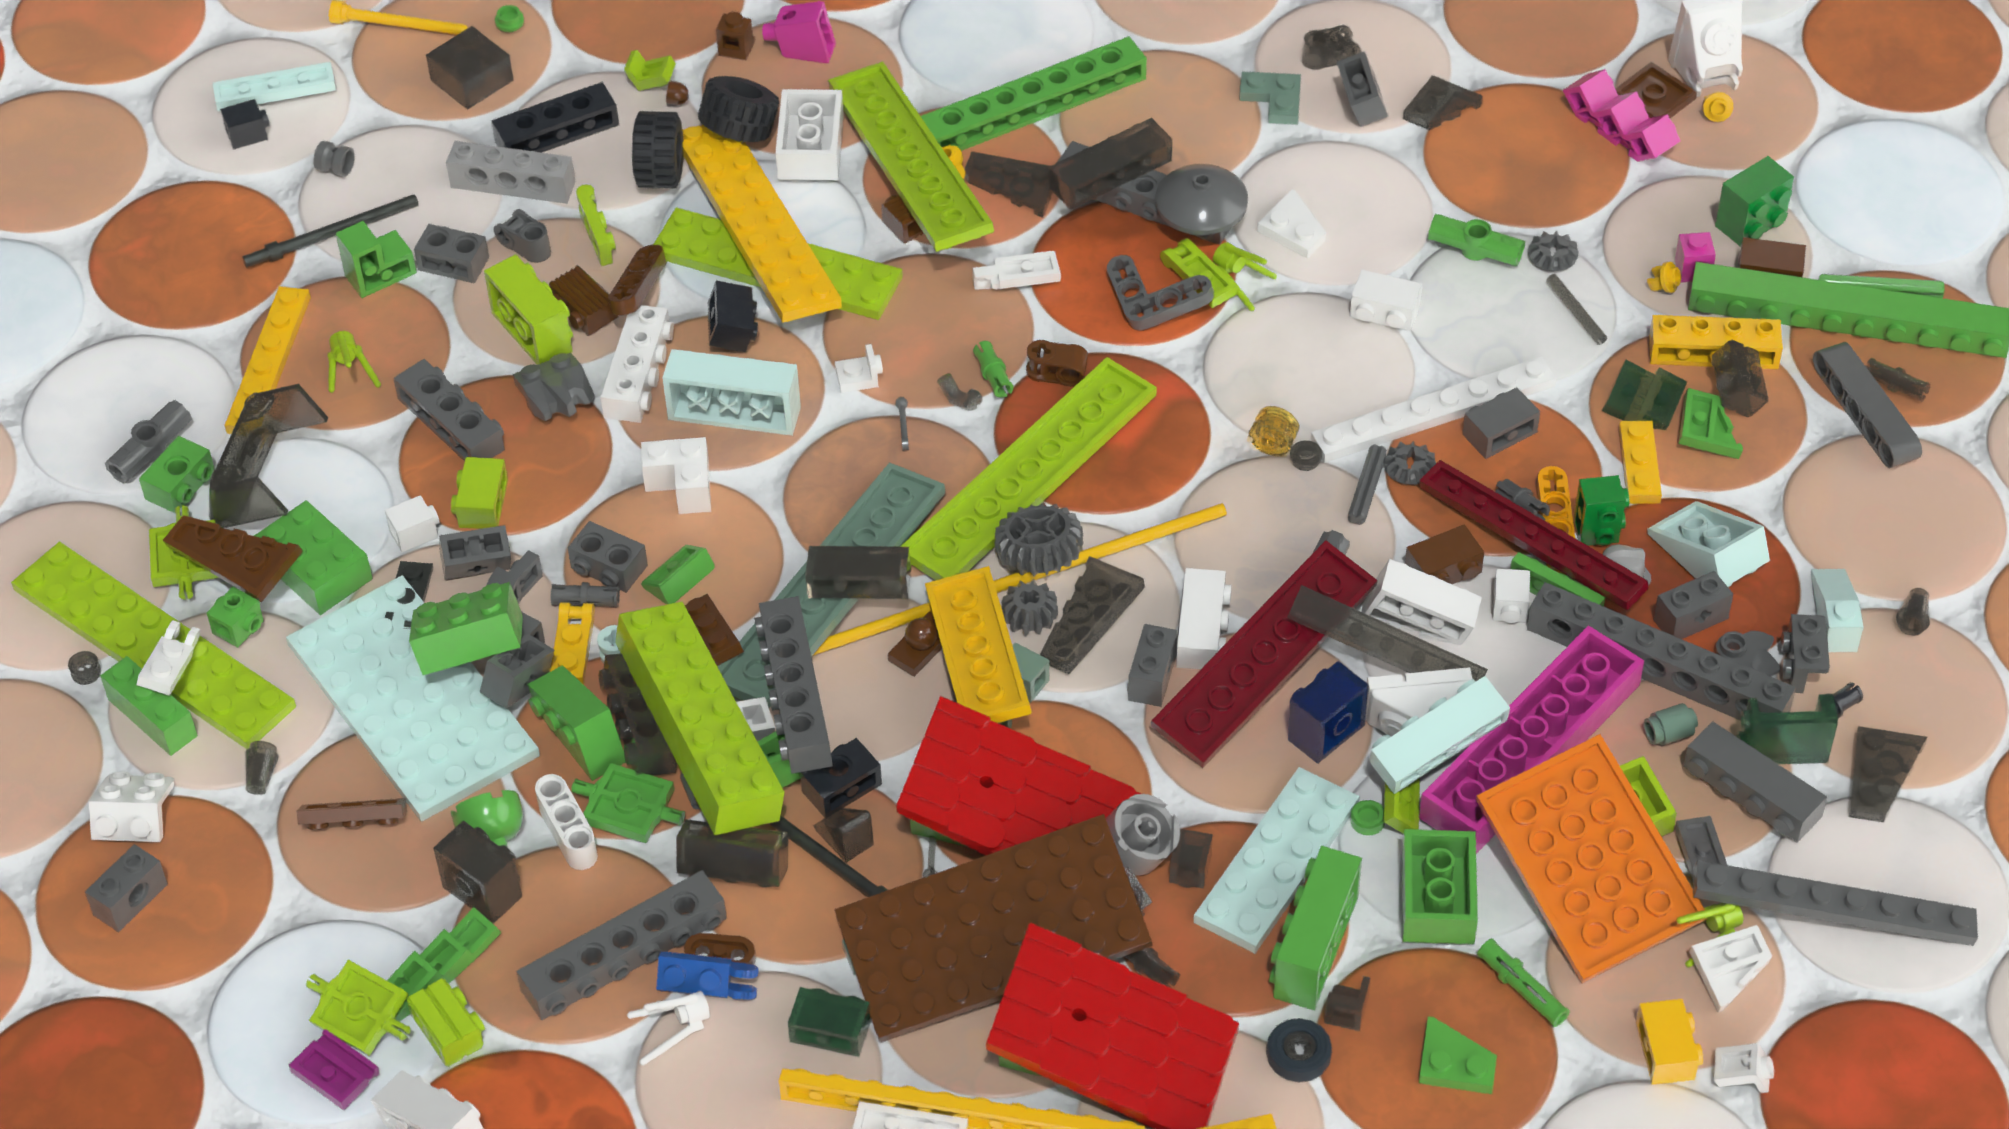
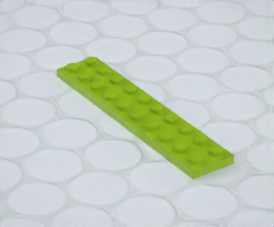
M883 61L828 79L830 90H842L845 114L936 252L994 232L993 222Z
M1106 357L898 548L899 557L934 580L968 572L995 547V528L999 527L1001 519L1007 518L1008 512L1016 513L1018 507L1025 509L1029 508L1030 504L1039 506L1157 395V387Z
M60 541L11 582L14 591L118 662L128 656L141 669H143L160 638L165 636L169 624L173 620L179 622ZM180 622V632L175 640L185 643L187 634L191 629ZM200 635L193 649L191 660L171 692V695L185 708L248 751L296 708L294 698Z

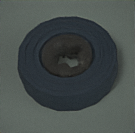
M1296 1018L1286 1020L1274 1028L1268 1038L1266 1053L1269 1065L1277 1075L1289 1081L1306 1082L1321 1076L1328 1068L1332 1056V1045L1328 1033L1322 1026L1312 1020ZM1295 1044L1303 1046V1054H1296Z

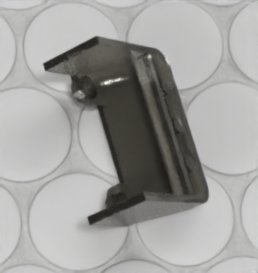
M299 384L260 393L256 392L245 400L242 412L218 465L211 475L209 484L208 517L210 520L215 519L216 524H219L221 528L287 515L288 509L258 477L277 433L325 423L329 418Z

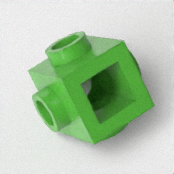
M233 586L224 596L219 597L214 606L206 613L212 634L237 648L251 634L255 633L264 621L260 602Z

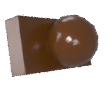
M929 611L923 618H916L909 622L905 630V636L888 653L889 662L914 677L942 649L932 612Z

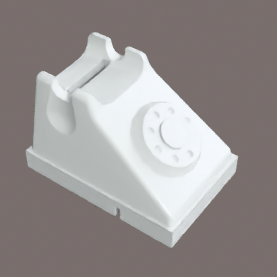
M1684 0L1681 3L1668 61L1672 68L1678 70L1687 85L1697 91L1696 97L1701 96L1702 88L1722 84L1731 86L1733 90L1738 88L1739 80L1737 76H1741L1743 69L1741 59L1743 0Z
M1469 667L1406 673L1405 681H1403L1402 674L1367 677L1362 706L1364 721L1389 734L1391 737L1401 731V726L1414 716L1421 718L1430 712L1429 708L1439 699L1445 697L1448 700L1458 694L1457 690L1464 683L1472 679L1471 669ZM1469 746L1458 752L1456 756H1460Z

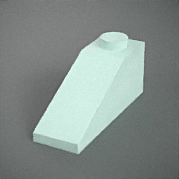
M1811 569L1817 615L1826 617L1828 651L1858 652L1864 626L1859 599L1846 570Z

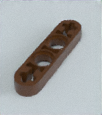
M648 245L640 248L635 253L609 294L608 299L614 315H628L640 307L666 265L662 246Z

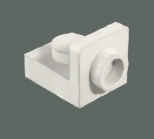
M872 344L865 345L866 357L835 362V371L841 393L878 387V374L883 373L880 354L874 355Z
M1759 1043L1716 1048L1714 1080L1719 1087L1755 1083L1760 1093L1769 1092V1079L1774 1077V1065L1771 1057L1765 1055Z

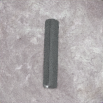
M1373 444L1369 447L1348 512V520L1351 523L1361 525L1366 521L1387 450L1384 446Z

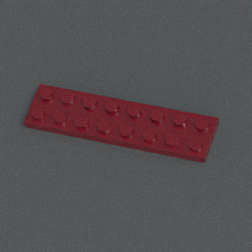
M1325 540L1151 720V727L1200 767L1204 768L1376 587L1378 580Z

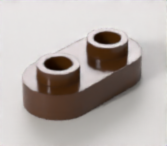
M697 933L689 937L684 945V954L700 955L705 953L709 957L732 959V962L755 964L756 961L753 943L748 938L742 936ZM736 957H742V958H743V959H740V960H733V959L736 958Z

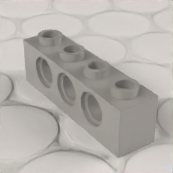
M454 141L446 161L450 187L456 189L567 204L575 185L572 157Z

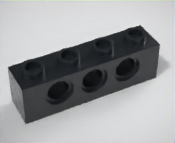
M603 82L491 120L494 140L498 147L541 153L619 126L617 105Z

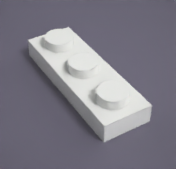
M859 1101L853 1129H968V1119Z

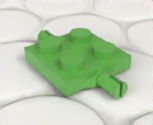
M610 763L603 777L595 784L575 779L572 784V793L589 797V803L583 814L591 827L643 843L648 842L655 826L660 821L665 820L681 826L685 818V811L667 807L675 790L674 782Z

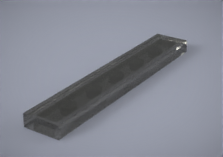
M1303 585L1299 588L1287 618L1408 673L1470 667L1472 679L1478 681L1486 675L1488 670Z

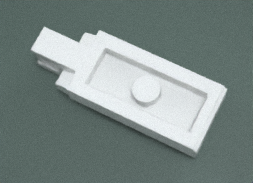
M1054 251L994 258L993 263L972 269V280L975 290L1004 289L1061 281V272Z

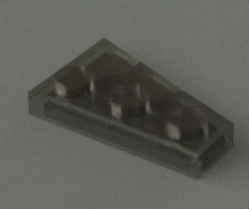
M971 151L965 166V182L993 195L1000 193L1010 198L1012 204L1018 207L1025 205L1032 208L1035 215L1044 218L1056 186L1055 166Z
M1858 726L1855 738L1848 817L1884 823L1907 776L1910 775L1919 754L1924 749L1928 737Z

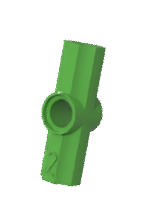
M1435 214L1428 232V239L1459 248L1466 258L1474 261L1488 257L1518 266L1525 249L1524 240L1492 231L1491 225L1481 219H1473L1466 223Z

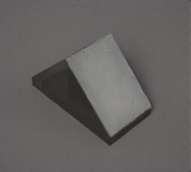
M840 808L813 825L816 832L845 863L874 845L872 817L868 810Z

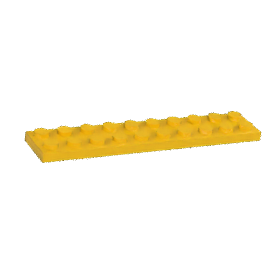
M704 125L682 129L683 156L782 323L841 308L839 293L746 142L718 135Z

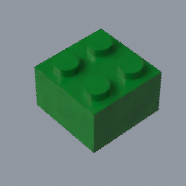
M1766 156L1728 179L1722 185L1715 227L1740 247L1743 237L1759 239L1773 227H1779L1788 216L1787 211L1792 196L1794 176L1771 157Z

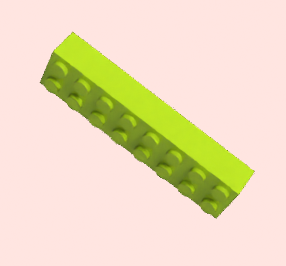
M677 602L620 613L615 643L713 834L719 835L780 821L785 792L684 603Z

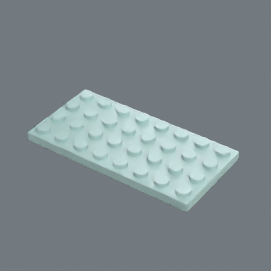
M403 575L286 636L288 646L401 796L406 798L407 804L422 822L540 756L538 746L508 708H504L480 693L483 677L471 662L422 675L409 643L410 629L403 628H411L404 627V621H412L413 610L424 604V602L416 592L415 599L407 604L397 602L398 599H401L406 594L405 588L414 590ZM386 612H394L392 621L385 618Z

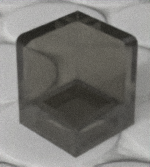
M1363 976L1360 990L1342 985H1334L1326 1001L1324 1023L1360 1031L1369 998L1371 977Z

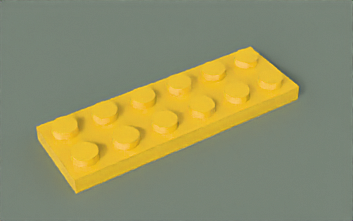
M986 566L925 583L957 703L991 717V721L996 723L1032 714L990 567Z

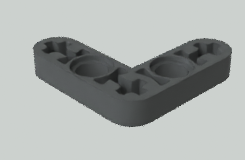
M1119 255L1112 258L1107 265V272L1128 323L1135 330L1149 329L1209 304L1214 297L1211 281L1204 275L1192 276L1147 294L1131 257ZM1124 268L1128 277L1122 280L1118 270ZM1201 288V290H1202L1201 293H1197V292L1195 291V290ZM1128 289H1139L1138 293L1132 297L1123 296ZM1186 294L1187 299L1184 300L1182 295ZM1175 298L1178 300L1172 307L1162 306L1163 302L1167 299ZM1156 306L1158 311L1154 312L1153 307ZM1143 312L1144 315L1142 317H1138L1137 314Z

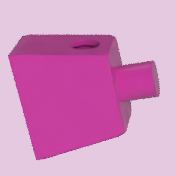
M824 1L783 6L779 10L775 23H764L762 27L763 39L765 41H778L781 53L785 58L829 63L836 45Z

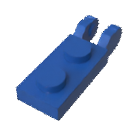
M663 951L660 952L658 957L656 990L690 994L702 991L707 996L725 998L730 996L733 999L744 1000L755 999L757 997V988L752 985L730 982L731 976L745 979L755 978L758 976L759 968L754 964L732 962V959Z

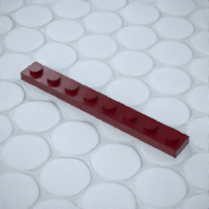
M1439 460L1419 480L1422 490L1627 611L1649 589L1648 580L1442 460Z

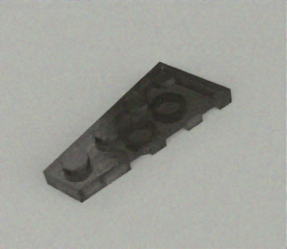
M1089 556L1085 564L1086 570L1083 576H1079L1074 585L1075 592L1071 600H1067L1062 609L1063 616L1060 622L1055 623L1040 653L1041 656L1049 660V666L1070 674L1145 588L1144 578Z

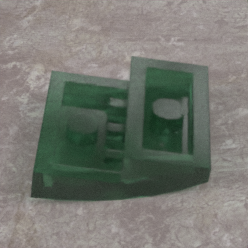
M1625 360L1620 367L1602 411L1624 421H1652L1654 429L1666 430L1669 427L1687 381L1660 367L1653 374Z

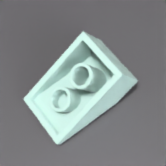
M1698 501L1691 503L1647 529L1648 535L1696 579L1715 571L1727 587H1729L1736 580L1755 572L1757 568L1770 561L1764 526Z

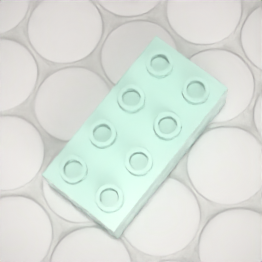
M671 349L662 377L668 420L793 436L801 409L796 364Z

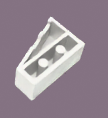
M1389 559L1376 578L1378 580L1376 587L1364 599L1357 625L1368 626L1369 622L1389 625L1388 631L1399 633L1400 628L1419 631L1422 638L1462 645L1475 627L1482 597L1464 588H1459L1442 581L1435 576L1411 568L1404 563Z

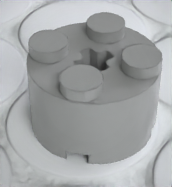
M1148 794L1131 796L1106 817L1126 874L1144 875L1151 873L1172 853L1179 843L1180 826L1175 814L1171 816L1165 808L1167 804L1155 796Z

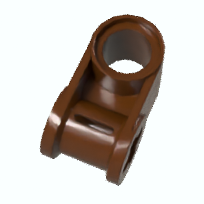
M1046 340L1033 341L1027 347V357L1030 361L1026 365V374L1031 380L1036 382H1049L1075 387L1084 378L1088 352L1085 348L1076 344H1062ZM1041 349L1044 350L1043 358L1040 357ZM1038 364L1041 365L1040 373L1037 372Z

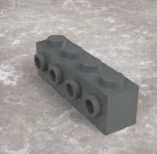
M1712 721L1688 745L1684 767L1692 775L1702 778L1717 788L1722 795L1730 797L1741 804L1750 814L1760 817L1772 825L1780 834L1788 836L1798 843L1822 818L1827 800L1826 795Z

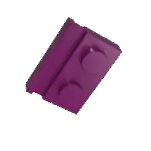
M324 1029L321 1032L322 1036L317 1041L313 1040L289 1064V1069L293 1075L344 1111L369 1086L368 1082L374 1076L377 1078L380 1075V1071L376 1064Z

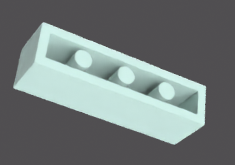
M1486 676L1478 681L1474 679L1467 681L1457 690L1458 694L1448 700L1445 697L1439 699L1429 708L1430 712L1421 718H1418V716L1410 718L1401 726V731L1391 737L1389 734L1384 735L1372 745L1370 763L1394 794L1508 720L1510 707Z

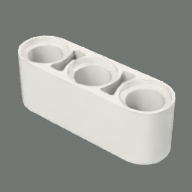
M556 774L544 775L539 778L535 785L540 814L567 863L576 870L588 869L595 864L598 857L593 830L565 780Z

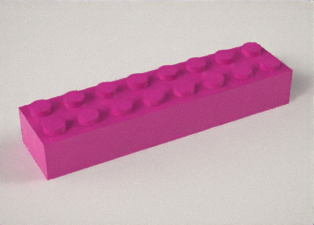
M1588 625L1509 705L1508 720L1470 744L1422 793L1419 819L1436 830L1475 831L1477 854L1495 836V832L1475 800L1476 796L1586 741L1640 686L1644 660Z

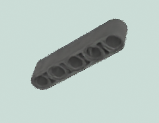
M1842 342L1814 352L1813 364L1816 372L1886 467L1891 468L1921 457L1922 446L1918 436L1848 343Z

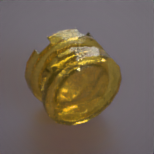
M1266 406L1258 412L1255 422L1249 429L1248 437L1253 438L1252 444L1261 452L1271 456H1282L1291 449L1293 441L1299 433L1300 425L1297 419L1285 409L1276 406Z

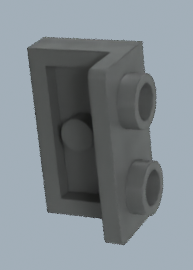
M1791 614L1788 631L1781 634V652H1787V659L1783 661V679H1789V684L1796 687L1795 693H1804L1808 673L1827 674L1829 672L1826 617L1823 615Z

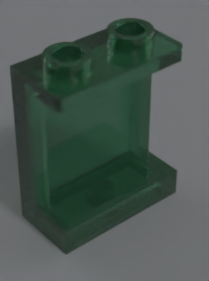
M1819 694L1816 709L1811 712L1761 713L1758 709L1757 698H1749L1747 709L1741 711L1742 731H1737L1736 737L1777 764L1828 763L1838 725L1833 694Z

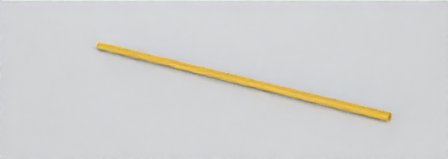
M1221 503L1079 552V559L1072 560L1069 567L1061 566L1060 572L1226 516V508ZM1052 570L1048 572V575L1043 572L1037 573L1036 576H1033L1030 572L1024 575L1017 572L993 581L996 591L999 593L1008 590L1009 586L1017 587L1020 580L1026 584L1032 582L1033 579L1037 580L1058 572ZM930 602L828 636L813 656L908 624L916 618H923L929 611L932 612Z

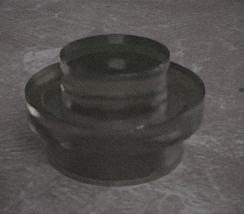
M1308 440L1299 441L1291 447L1290 459L1297 469L1310 471L1315 469L1321 462L1322 449L1315 442Z

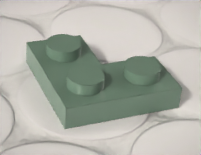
M1242 71L1240 101L1269 102L1268 123L1298 125L1301 74Z

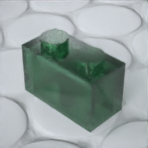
M800 987L788 1020L789 1040L796 1044L860 1057L871 1024L870 1002L864 1001L857 996L845 997L831 994L820 988L808 989Z

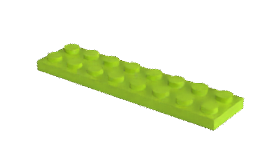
M677 207L674 209L653 244L663 247L667 262L761 287L721 219ZM808 243L841 297V308L838 309L880 320L903 278L902 269Z

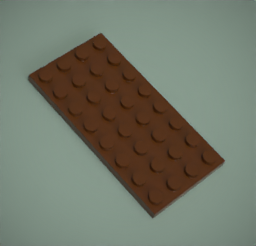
M1104 814L834 909L880 1043L1002 1000L1029 923L1080 943L1082 948L1111 960L1153 946Z

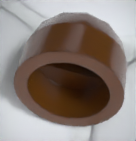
M670 81L667 87L666 104L678 106L686 103L689 98L688 88L680 82Z

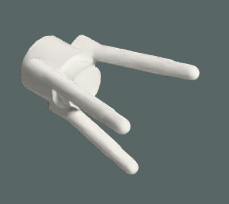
M702 991L679 998L645 1004L642 1009L628 1012L627 1017L632 1019L675 1010L679 1023L688 1024L683 1030L639 1060L640 1065H645L691 1033L704 1029L702 1020L710 1018V1011Z

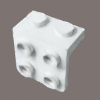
M123 771L111 773L104 779L88 801L91 840L160 842L163 838L162 803L174 787V778L164 777L162 773H149L144 776H132L130 773Z

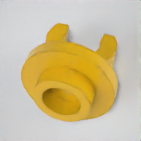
M1718 91L1704 97L1703 112L1709 120L1721 122L1732 114L1734 106L1728 94Z
M1664 262L1662 266H1655L1651 269L1655 278L1647 279V283L1652 291L1663 289L1666 293H1673L1681 283V272L1673 262Z

